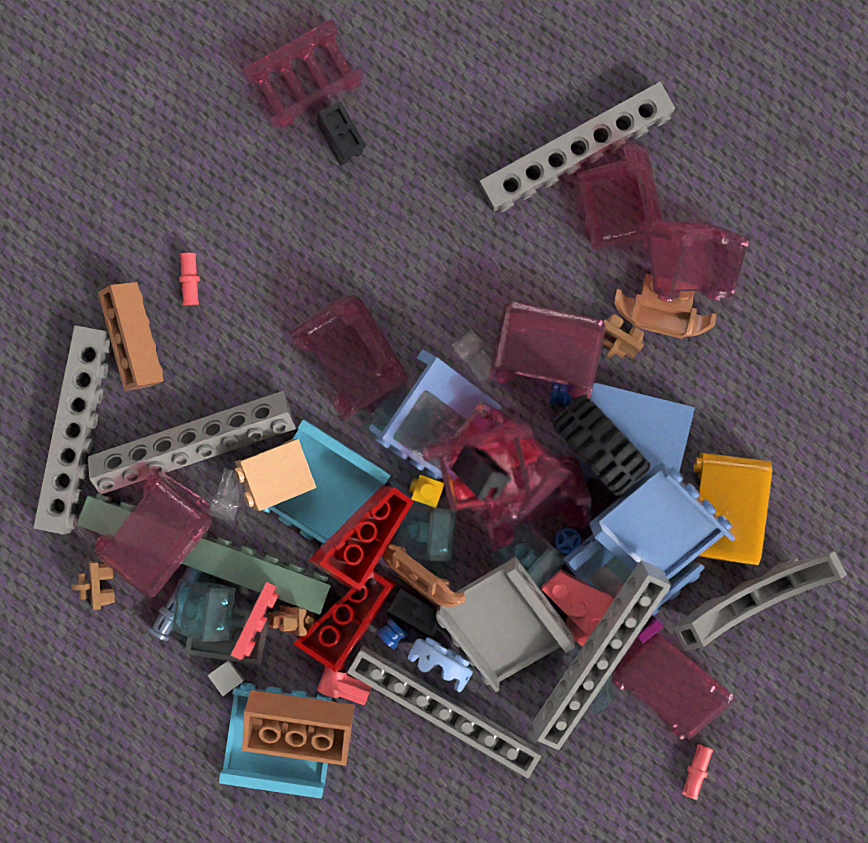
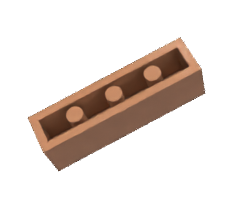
M138 283L110 285L99 291L98 295L124 391L151 387L163 382V370L159 364L156 344L151 335L149 318L144 309L143 296L139 290Z

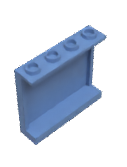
M598 383L591 384L590 399L651 464L649 472L661 462L669 469L674 467L678 472L680 471L695 407ZM576 453L573 468L570 469V473L576 474L575 479L589 483L591 478L601 480ZM601 480L600 485L607 487L606 484Z
M663 462L589 523L594 537L631 571L635 569L640 560H643L662 569L668 580L723 535H726L731 541L735 539L730 531L733 526L724 515L718 517L715 514L716 509L707 499L702 501L699 498L700 494L691 483L685 485L682 482L684 479L674 467L669 469Z

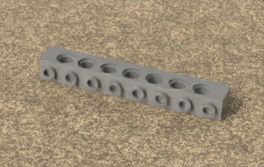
M658 82L480 180L479 187L493 212L497 210L504 212L513 207V201L522 197L523 200H526L537 193L535 189L544 185L548 188L559 181L558 176L567 173L569 176L581 169L580 164L588 160L590 163L599 160L604 156L602 152L611 148L612 151L621 148L626 144L625 140L631 136H634L635 139L641 137L649 131L647 127L655 123L657 127L671 119L669 115L672 114L675 107L661 82ZM638 109H647L650 112V117L644 118L640 116ZM616 121H625L628 129L620 130L616 126ZM597 132L604 134L606 141L603 143L597 142L593 134ZM580 145L584 153L582 155H575L571 151V146ZM557 157L561 160L562 165L557 168L552 167L548 159ZM529 169L536 170L539 173V178L536 180L529 179L526 176V171ZM512 181L516 184L517 190L507 192L503 184Z
M74 326L34 529L68 534L77 525L76 505L80 504L83 496V490L80 489L81 480L85 479L88 471V464H85L86 455L90 454L93 447V439H90L92 429L96 428L98 422V414L95 413L97 403H101L103 397V389L100 388L102 378L105 379L107 376L108 364L105 363L107 353H111L113 348L109 332ZM93 348L96 356L93 361L89 362L86 359V353L89 349ZM87 373L90 376V383L84 387L81 384V378ZM82 398L85 401V408L82 412H79L76 409V402ZM75 423L80 427V434L77 437L71 434V427ZM68 449H72L75 453V459L72 462L66 459ZM63 474L68 475L70 478L68 487H64L61 484ZM58 499H61L65 504L62 513L56 509Z
M284 391L88 456L89 479L101 495L294 430L296 427L290 404Z
M639 561L533 720L532 724L538 742L560 750L671 587L662 569L646 561Z
M363 645L348 669V674L526 778L530 777L541 758L540 750L536 746Z

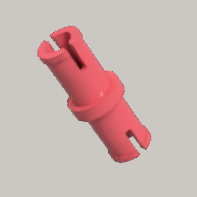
M180 253L181 277H179V282H182V305H199L197 282H200V276H197L196 253Z
M697 744L691 766L688 765L687 768L689 773L682 791L683 795L698 800L703 779L707 778L708 775L706 770L713 749Z

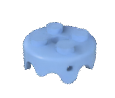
M428 636L426 640L417 639L408 655V659L412 662L419 657L418 668L422 672H428L434 665H440L443 668L441 674L444 680L451 681L454 678L457 679L455 690L458 692L463 690L473 672L468 666L469 661L462 658L457 652L449 648L447 650L439 642Z

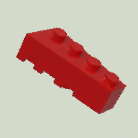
M381 486L308 561L347 587L361 591L414 501L395 487Z
M374 569L361 591L349 590L342 599L334 604L323 617L309 628L307 635L301 636L293 644L337 673L342 670L397 583L377 569Z

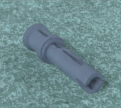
M187 567L166 606L160 607V614L154 625L149 626L148 632L164 641L169 640V633L175 622H179L181 619L180 611L203 571Z

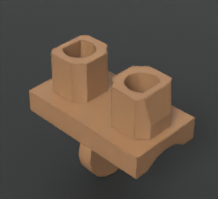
M612 314L607 320H604L594 333V336L603 341L601 346L608 349L605 356L608 359H611L614 354L621 358L626 355L633 359L644 346L641 343L644 332L636 327H632L628 334L620 329L624 321L616 314Z
M89 561V582H86V573L78 574V583L71 584V590H79V600L87 599V589H90L91 608L98 610L101 609L102 605L115 602L114 589H100L99 580L113 579V566L111 564H98L97 561Z
M280 605V611L269 612V628H279L280 631L297 636L307 635V630L314 624L315 620L312 611L291 605Z

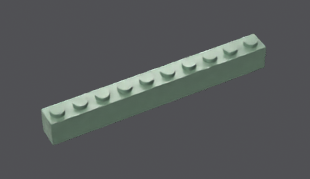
M97 492V495L87 496L77 526L260 593L266 582L277 587L275 591L279 594L277 599L317 614H321L333 583L327 581L329 578L327 575L319 572H314L313 575L303 572L305 568L300 565L290 563L289 566L279 563L281 559L269 554H266L265 557L256 555L257 550L242 545L241 549L231 545L232 541L218 536L216 540L207 537V531L199 528H193V531L183 528L184 523L174 519H169V522L159 519L160 514L149 510H145V513L135 510V505L121 501V504L112 502V497L106 494L100 495Z

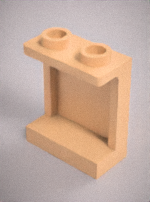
M298 439L288 440L280 446L235 462L237 466L234 469L236 478L239 483L243 482L246 490L243 493L245 502L249 508L252 507L256 511H261L316 488Z

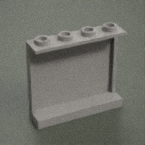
M516 557L455 592L466 594L465 602L461 605L444 607L438 604L436 619L442 628L446 627L451 634L454 644L463 649L470 665L477 667L484 683L491 685L495 692L499 691L500 681L556 649L562 647L565 653L575 648L574 634Z

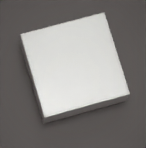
M229 660L208 675L222 696L245 680L232 661Z

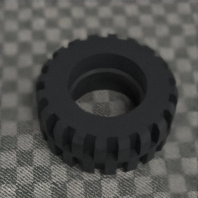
M586 394L579 395L553 419V428L616 496L623 495L649 472L651 464Z

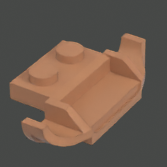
M650 274L645 275L641 295L637 294L635 299L623 295L622 290L617 289L616 309L626 320L633 323V327L680 339L707 332L715 326L717 317L715 313L705 316L696 314L697 309L692 308L696 286Z
M389 542L382 554V558L390 568L398 573L399 578L435 606L439 604L444 607H455L465 602V593L452 592L449 589L450 582L448 580L440 579L407 555L405 547L395 546Z

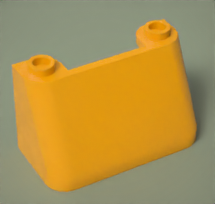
M700 453L699 458H695L693 466L694 473H697L698 478H700L699 498L702 501L707 499L716 509L715 514L718 517L724 515L733 526L730 531L735 539L731 541L726 535H723L699 556L758 565L763 549L772 477L771 462Z

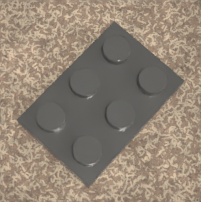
M193 602L185 654L262 665L269 612L264 614L267 620L262 631H257L252 640L256 643L249 657L245 656L244 659L240 660L231 656L253 610Z

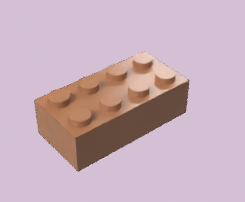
M251 690L244 711L242 751L346 766L355 705Z

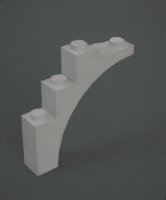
M835 551L803 560L796 558L775 565L762 577L740 583L727 595L704 602L673 627L685 651L705 647L716 637L759 611L806 590L840 580L847 574Z

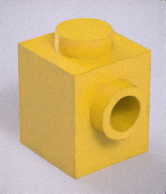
M420 474L419 479L413 478L409 492L413 493L412 500L436 508L445 483Z

